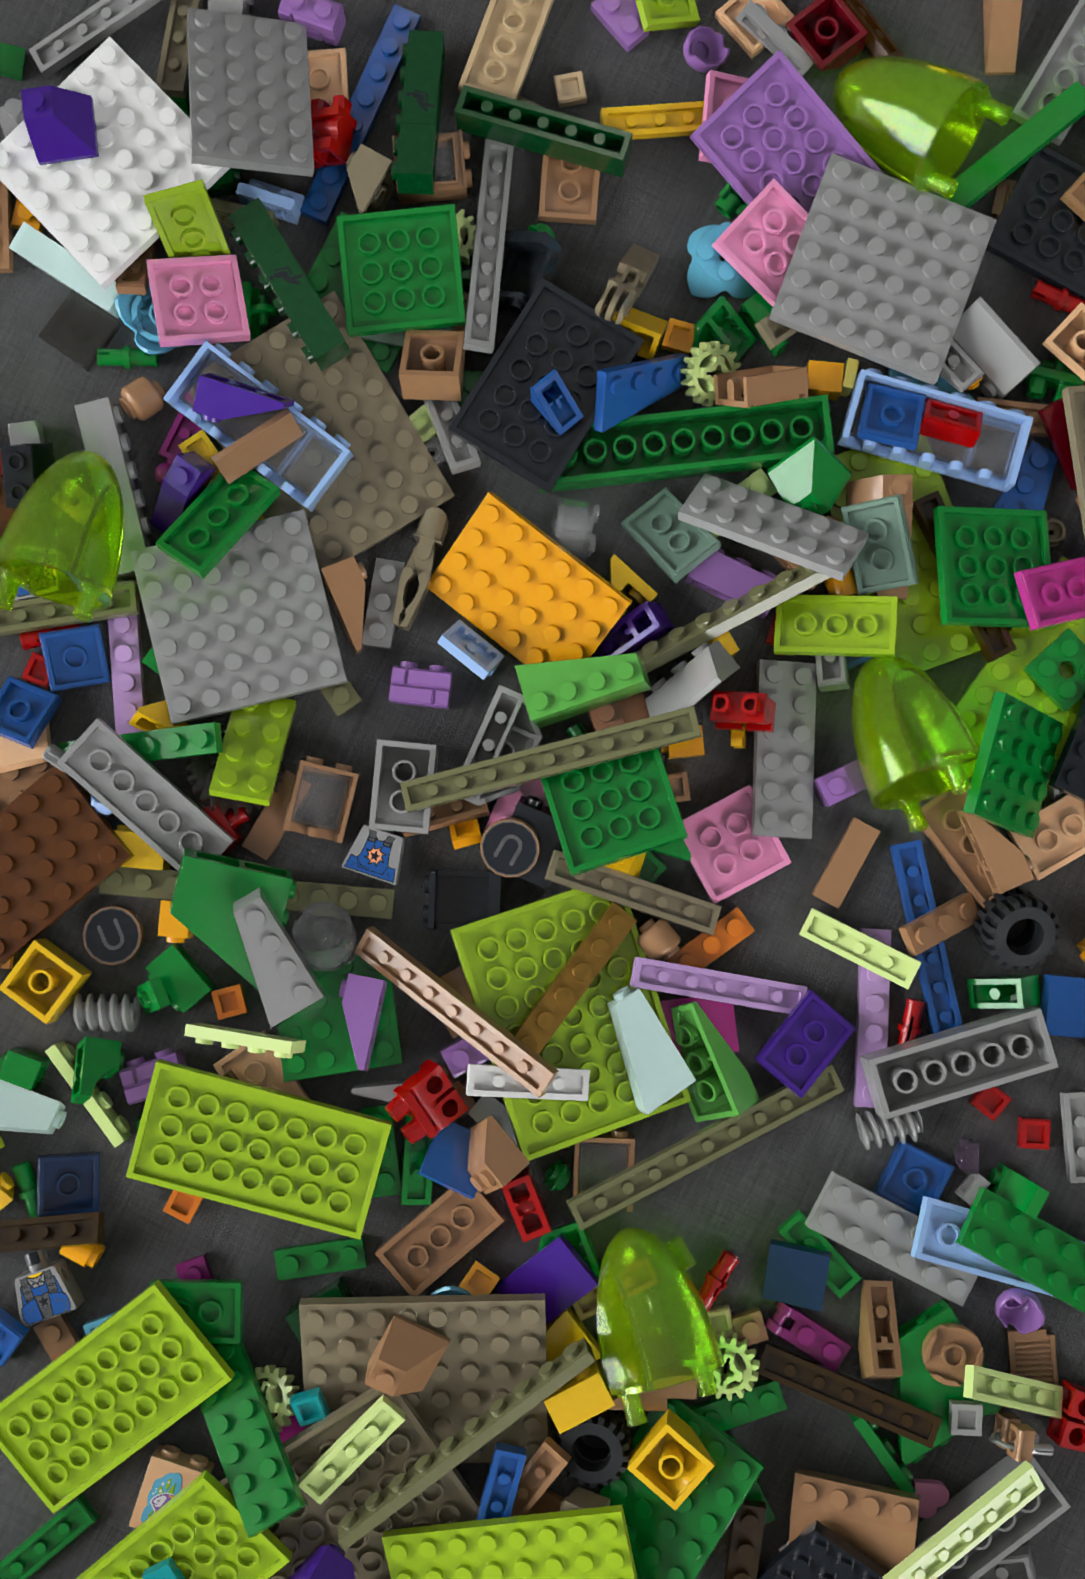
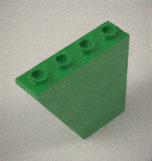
M185 847L170 902V914L258 990L233 913V903L260 887L285 927L289 916V909H286L288 898L293 899L297 881H293L291 870Z
M943 1299L898 1326L903 1375L894 1379L895 1397L942 1416L933 1448L946 1445L950 1442L951 1437L954 1436L948 1431L949 1400L979 1401L963 1397L964 1383L957 1387L943 1385L931 1376L923 1364L921 1355L922 1344L928 1332L939 1324L947 1322L960 1323L951 1307ZM980 1401L983 1405V1417L996 1414L1002 1409L1000 1405ZM895 1433V1449L905 1466L909 1463L919 1462L928 1451L932 1450L927 1446Z

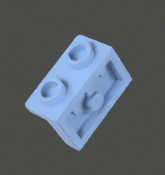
M250 179L249 184L239 182L236 190V195L242 205H247L259 197L265 209L274 211L277 219L298 224L301 215L300 209L305 200L304 195L255 179Z
M460 619L442 634L437 642L482 680L487 676H491L505 657Z

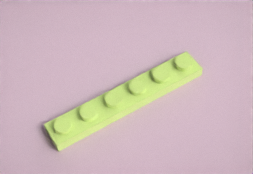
M1025 1460L882 1578L937 1579L1045 1490L1034 1467Z

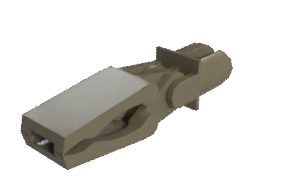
M633 243L618 265L617 272L619 273L615 278H609L606 290L595 307L596 315L600 316L604 308L607 307L604 319L611 322L617 312L619 314L615 324H620L623 318L629 315L636 298H639L656 267L660 254Z
M431 507L425 511V514L421 517L417 532L413 534L415 540L419 543L414 547L411 557L402 570L392 621L400 630L410 631L429 591L428 588L436 560L435 550L436 548L444 549L443 543L448 531L449 522L447 515L438 507ZM418 578L420 583L413 601L406 608L407 591L410 584Z

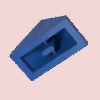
M555 369L530 388L531 402L559 435H562L584 417Z

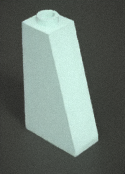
M22 223L9 246L11 250L117 319L119 318L115 298L120 294H117L116 281L104 289L64 247L27 223Z
M625 986L612 995L614 999L607 1003L636 1107L640 1112L648 1115L694 1083L696 1079L641 990Z
M0 1079V1131L53 1134L56 1128L60 1129L67 1114L64 1111L66 1106L63 1103Z

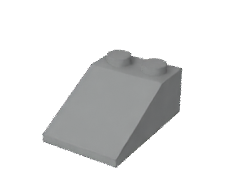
M377 739L369 819L370 829L429 834L432 807L412 813L406 812L400 783L437 773L440 745Z

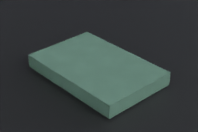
M665 487L622 521L621 526L673 582L677 583L721 547V543L710 531L678 520V511L683 504Z
M902 494L841 507L844 524L868 532L867 541L853 563L858 595L919 583Z

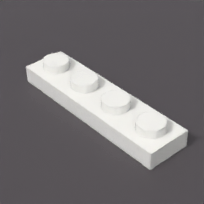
M468 1064L466 1095L588 1101L590 1070L556 1068L559 1072L545 1095L538 1098L498 1065Z

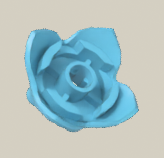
M724 222L721 225H707L695 230L690 235L687 249L688 253L692 256V261L687 272V282L691 296L711 298L722 291H727L731 296L742 299L750 298L756 293V290L726 260H720V254L712 247V244L732 223Z
M150 284L147 295L120 294L115 298L119 317L126 326L133 330L135 333V343L143 352L156 355L167 353L174 348L183 347L160 348Z

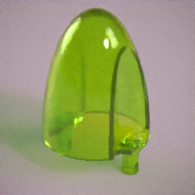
M879 56L856 61L839 73L833 88V103L841 123L873 160L902 182L915 186V189L919 192L925 190L932 194L938 193L946 199L951 198L957 189L958 180L952 177L961 167L973 147L985 117L998 123L1000 126H1004L1009 121L1013 112V107L992 98L989 85L982 83L981 80L948 66L901 56Z
M79 450L60 458L37 478L21 499L0 539V609L13 610V604L19 587L45 600L75 607L72 616L84 622H92L95 609H103L110 605L122 555L124 507L116 473L111 464L99 453L90 450Z
M899 656L872 657L866 661L860 669L854 684L851 709L855 749L864 783L875 808L881 810H903L911 833H915L916 830L920 832L927 829L929 823L919 803L931 797L941 796L951 790L953 795H957L958 793H965L972 788L969 780L972 779L980 746L968 724L947 694L918 666Z
M627 1227L620 1230L608 1244L600 1267L597 1286V1332L607 1390L610 1391L611 1395H618V1398H622L627 1425L637 1426L647 1422L640 1393L659 1390L696 1379L700 1397L713 1395L719 1392L716 1387L713 1371L724 1364V1360L704 1303L677 1256L660 1238L646 1229Z

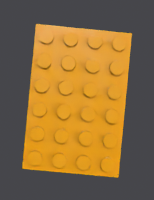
M492 491L487 493L431 576L428 588L523 664L591 658L633 602Z

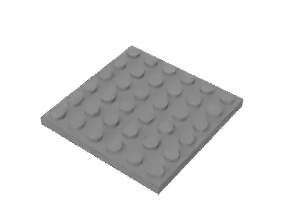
M832 153L769 320L934 385L940 376L997 220Z
M304 509L256 521L204 579L158 549L157 545L130 552L173 725L348 682Z

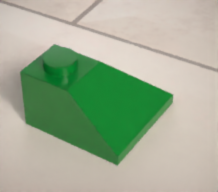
M815 436L767 470L769 477L784 502L819 515H824L831 510L852 476V472Z

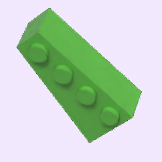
M636 653L515 665L530 720L539 728L652 689L644 663Z

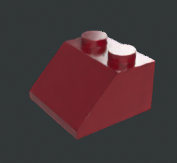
M815 0L785 25L820 71L842 67L863 50L868 36V31L843 0Z

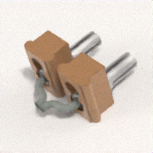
M1002 1411L996 1413L994 1432L989 1436V1441L995 1443L1001 1449L1007 1450L1006 1453L1017 1462L1025 1460L1032 1462L1033 1455L1052 1456L1054 1454L1052 1452L1054 1451L1053 1446L1050 1444H1038L1039 1440L1037 1439H1039V1435L1027 1424H1021V1419L1014 1413Z

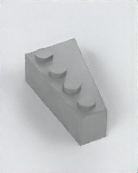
M260 887L233 903V913L270 1028L323 998L322 987Z

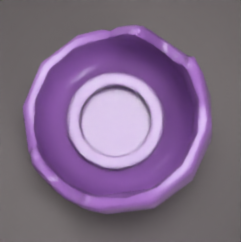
M699 26L688 33L683 46V53L687 64L694 71L707 74L710 70H716L725 63L730 49L724 45L723 34L715 32L710 27Z
M1013 1287L1004 1290L998 1296L994 1310L1004 1327L1010 1324L1020 1334L1034 1332L1044 1325L1045 1313L1038 1296L1032 1291Z

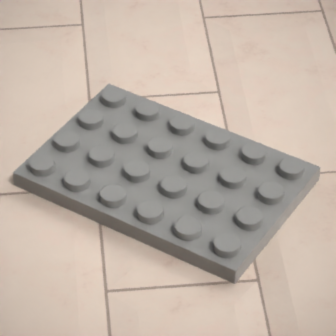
M188 7L187 37L191 164L313 177L314 155L306 27L292 21Z

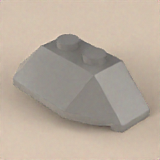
M502 685L498 686L463 766L539 746L542 735L539 727L530 720L522 694ZM521 784L465 798L464 800L479 806L519 791Z

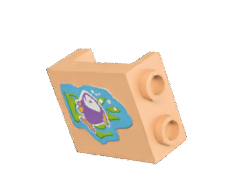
M158 1445L151 1456L129 1527L136 1529L204 1471L207 1470L211 1474L215 1463L210 1462L207 1457L200 1454L190 1455L181 1452L174 1445Z

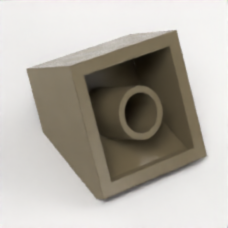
M360 144L356 152L353 151L347 160L348 176L359 214L381 212L385 210L396 190V180H392L391 176L392 160L363 144Z

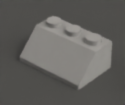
M981 296L962 314L953 340L985 373L983 379L979 381L980 389L984 396L987 398L1003 399L1040 362Z
M718 640L711 645L704 642L692 652L695 657L689 663L683 660L671 670L674 676L668 681L663 677L651 687L653 693L645 699L649 717L695 706L712 690L740 669V666Z

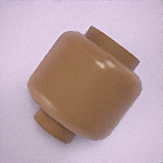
M138 377L122 388V398L119 399V402L131 419L137 418L138 420L146 421L163 409L164 401L162 397L165 395V392L156 380L151 382L146 377Z
M650 918L638 928L641 934L637 939V943L649 959L665 962L680 949L678 947L680 936L667 920L659 919L655 922Z

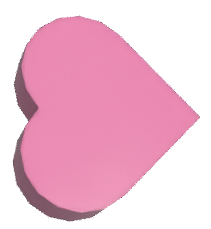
M913 1478L915 1493L921 1495L919 1516L931 1518L937 1512L938 1507L944 1506L949 1501V1491L944 1483L939 1480Z

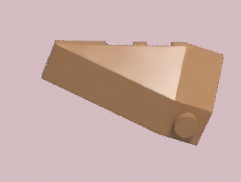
M913 474L878 475L849 481L846 484V506L902 494L911 539ZM908 586L874 593L875 596H898V599H907Z

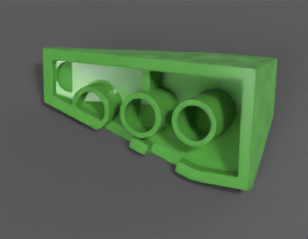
M694 1001L671 1008L676 1042L681 1045L683 1059L696 1079L694 1083L687 1087L691 1098L688 1104L695 1121L702 1122L738 1116L760 1101L748 1071L699 1004Z

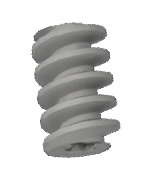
M77 993L75 996L73 1019L80 1031H86L88 1028L91 1031H98L101 1028L104 1032H108L113 1028L116 1032H120L125 1028L126 1031L133 1032L138 1025L140 1018L138 995L135 996L133 1002H130L128 994H124L122 1002H118L117 994H112L110 1002L106 1001L105 994H100L98 1002H95L93 993L88 994L86 1002H83L81 993Z
M919 1110L887 1120L877 1115L876 1112H874L873 1117L870 1111H864L862 1119L856 1113L859 1137L866 1150H870L871 1141L873 1140L878 1148H882L884 1138H886L890 1146H893L894 1137L898 1136L902 1144H905L906 1135L909 1134L913 1142H917L918 1133H923V1122Z

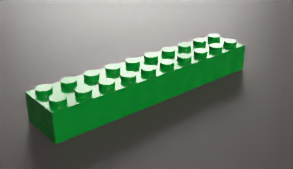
M828 394L751 406L750 408L718 406L630 416L604 432L594 430L593 424L551 492L703 476L705 473L713 475L758 470L760 468L767 469L771 468L813 436L834 454ZM539 487L540 494L548 493Z

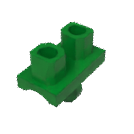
M246 281L241 282L251 335L250 340L252 341L263 334V327L268 326V318L276 316V307L268 304V297L262 295L260 289L253 288L251 283Z
M1055 356L1052 362L1043 360L1041 366H1037L1022 383L1027 384V398L1042 399L1045 396L1046 389L1055 391L1054 402L1062 397L1063 389L1071 386H1082L1084 381L1079 376L1070 374L1071 369L1063 365V362Z

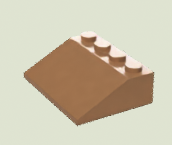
M799 1468L795 1472L789 1544L817 1520L890 1571L916 1549L921 1495Z

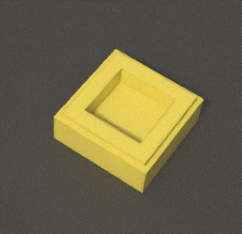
M848 358L844 364L842 393L840 396L847 397L854 388L859 366L857 359Z

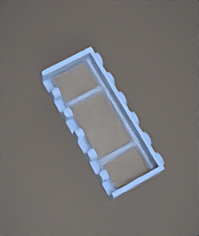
M205 341L163 399L222 445L228 447L284 409L224 419L220 423L206 421L202 418L203 414L193 411L199 375L213 373L277 394L280 390L266 379L261 383L254 378L253 375L256 372L243 361H240L237 365L229 359L232 354L219 343L212 346L209 342ZM294 401V406L287 409L299 426L303 436L254 467V469L312 512L316 504L354 455L348 449L351 446L349 442L338 434L334 438L325 432L327 426L315 416H312L309 420L301 413L303 408Z
M868 368L866 370L861 369L856 377L837 445L1008 492L1016 484L1034 417L1025 415V412L1019 409H1002L991 401L977 402L968 399V396L962 393H945L934 385L925 384L921 386L913 384L906 377L897 376L892 378L883 375V372L880 370ZM868 382L926 395V398L982 412L981 434L975 446L969 448L919 434L918 446L913 451L856 438L865 388Z

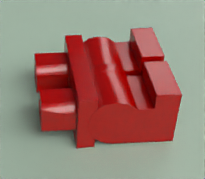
M342 94L333 96L331 107L325 100L320 98L311 100L314 168L325 167V164L327 166L346 164L349 158L353 130H356L357 121L350 115L352 103Z
M712 690L710 721L716 722L715 728L717 730L743 731L744 723H746V731L774 733L776 703L768 698L767 693Z
M429 1059L419 1066L421 1070L410 1076L402 1086L399 1085L393 1090L396 1097L385 1107L389 1115L396 1122L400 1121L407 1114L412 1120L400 1130L407 1141L412 1144L424 1136L433 1139L439 1134L438 1131L447 1127L469 1110L456 1089L452 1087L453 1084L441 1066Z
M1063 1379L1061 1384L1063 1387L1062 1419L1051 1417L1046 1435L1060 1447L1085 1453V1388Z

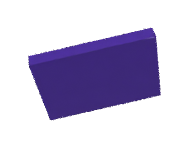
M808 990L754 1059L796 1096L802 1098L857 1028L813 990Z
M561 1233L502 1279L495 1287L501 1294L545 1293L546 1324H548L598 1286L600 1280Z

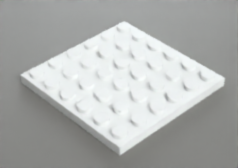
M110 36L58 86L59 88L90 95L93 98L99 157L40 165L24 120L0 142V181L104 289L111 285L159 238V234L145 205L143 195L203 179L208 190L230 169L227 167L191 164L190 118Z

